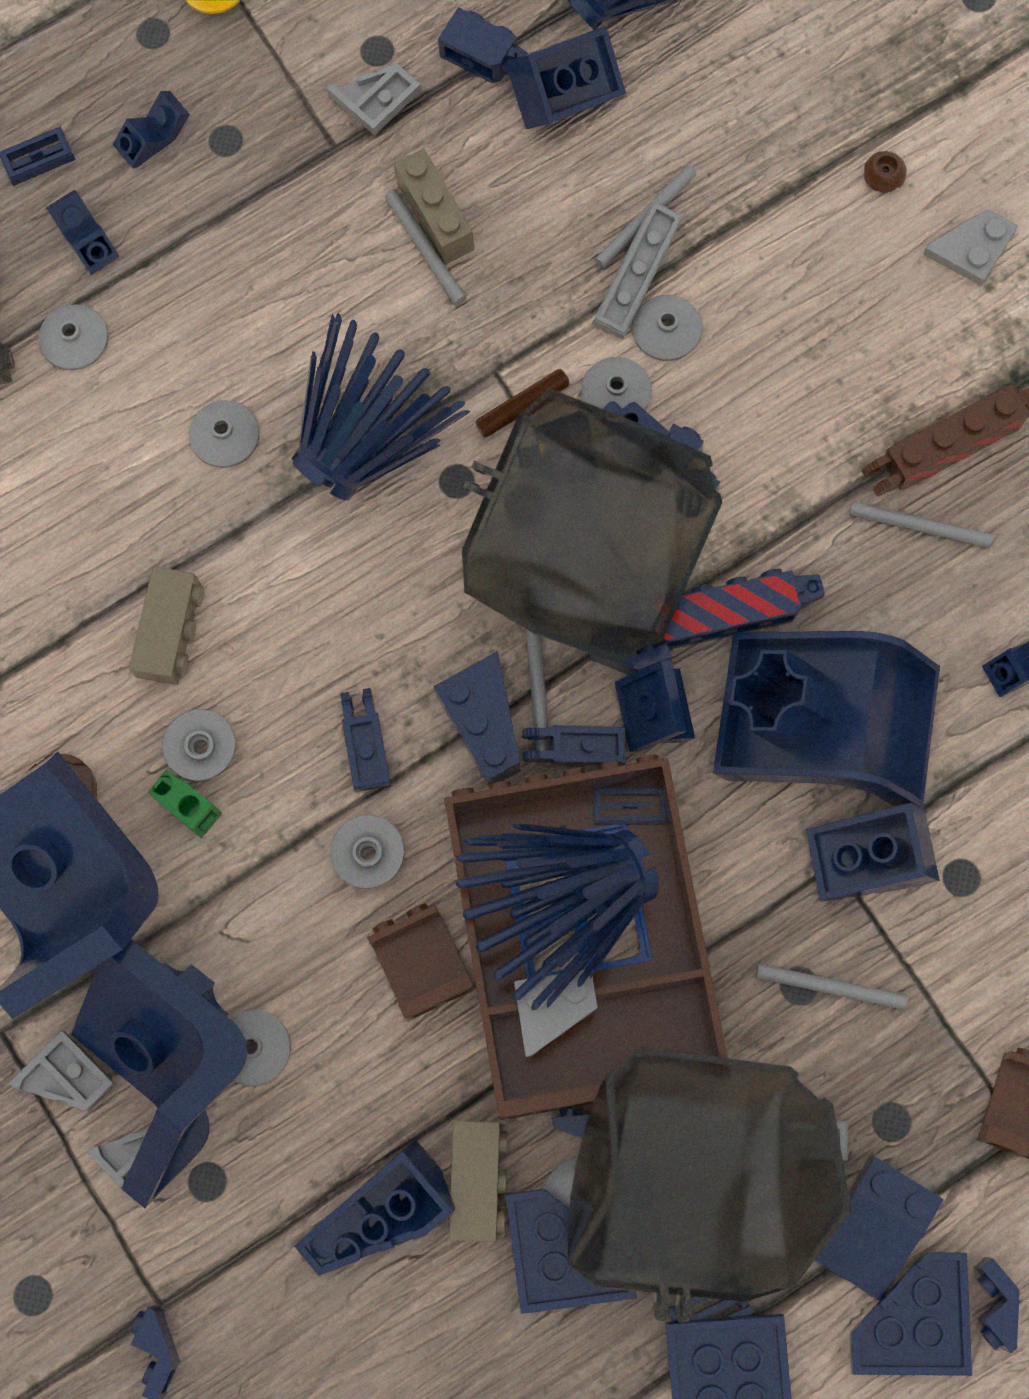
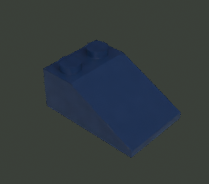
M606 26L505 62L526 129L556 122L626 94Z
M913 803L806 829L819 900L822 902L907 889L940 881L925 809Z
M868 1157L811 1258L880 1301L925 1234L944 1199L877 1157Z

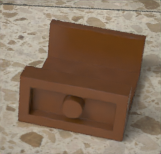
M426 903L407 911L408 918L395 924L393 919L378 924L372 929L374 934L367 937L407 1022L475 990L436 905L428 907Z
M1017 1048L1016 1052L1010 1051L1003 1055L977 1141L1029 1159V1050Z

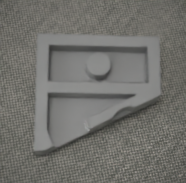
M987 209L929 243L924 251V255L982 286L1014 235L1018 225Z
M63 1030L9 1082L14 1088L84 1111H90L116 1085L99 1065Z

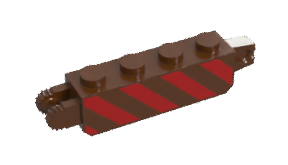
M1010 384L888 448L884 456L862 468L865 478H868L887 468L891 477L880 481L873 488L876 496L883 495L897 487L899 490H905L1022 427L1026 419L1029 418V388L1020 392L1017 387L1014 388Z

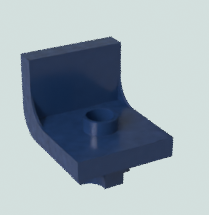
M733 632L713 774L727 781L840 785L872 793L893 806L913 803L923 808L940 666L905 640L877 632Z
M58 751L0 791V909L13 925L21 947V957L17 968L0 986V1005L12 1019L122 951L158 903V886L149 864Z
M131 939L122 951L96 967L71 1035L151 1100L158 1108L121 1188L145 1209L204 1147L210 1129L209 1118L205 1109L242 1071L247 1058V1045L240 1029L228 1018L229 1014L216 1001L213 993L215 982L192 964L185 971L176 970L167 963L161 964Z

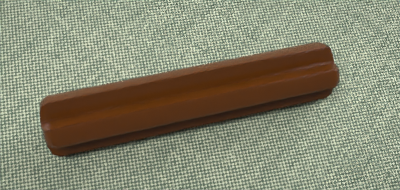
M557 369L479 417L476 420L478 430L484 437H488L566 389L570 385L567 375L562 369Z

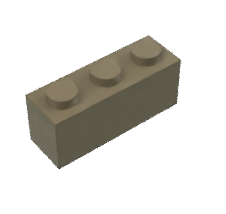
M423 148L395 162L394 169L397 184L443 263L446 265L475 250L473 231L426 150Z
M152 567L129 665L130 672L136 678L178 685L180 675L184 676L186 674L189 659L188 654H185L188 641H193L196 632V620H193L195 608L201 606L204 596V587L201 586L195 573Z
M453 1121L451 1199L455 1210L450 1214L449 1241L496 1242L497 1233L505 1234V1210H498L499 1194H506V1170H499L500 1154H507L508 1131H501L500 1122Z

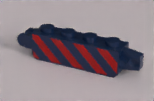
M772 569L763 572L759 578L747 580L745 576L736 577L726 581V585L712 588L710 584L694 587L691 589V593L677 596L676 592L664 593L655 598L656 601L651 602L650 610L639 612L638 614L634 613V615L628 618L626 634L628 635L627 638L634 640V642L656 638L658 646L667 643L669 650L733 636V632H751L793 622L800 607L822 599L825 595L824 587L819 574L794 576L792 570L782 572V569Z

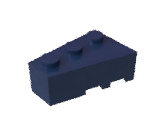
M496 651L434 686L439 702L487 786L504 781L521 771L499 654Z

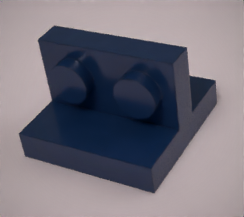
M660 660L614 682L629 752L642 751L659 743H680L695 739L680 669L673 668L672 660Z

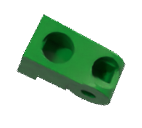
M167 770L164 771L147 792L201 839L222 814L215 805Z

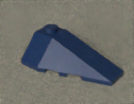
M415 1139L295 1244L294 1247L317 1275L320 1276L357 1262L361 1258L376 1252H383L408 1240H415L426 1236L455 1210L441 1168Z

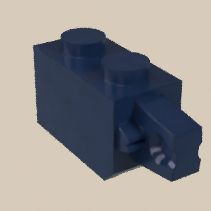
M459 7L438 38L441 58L490 83L499 82L505 74L509 75L505 64L506 61L527 54L525 50L517 46V36L504 26L497 27L485 21L478 13L473 11L467 12Z

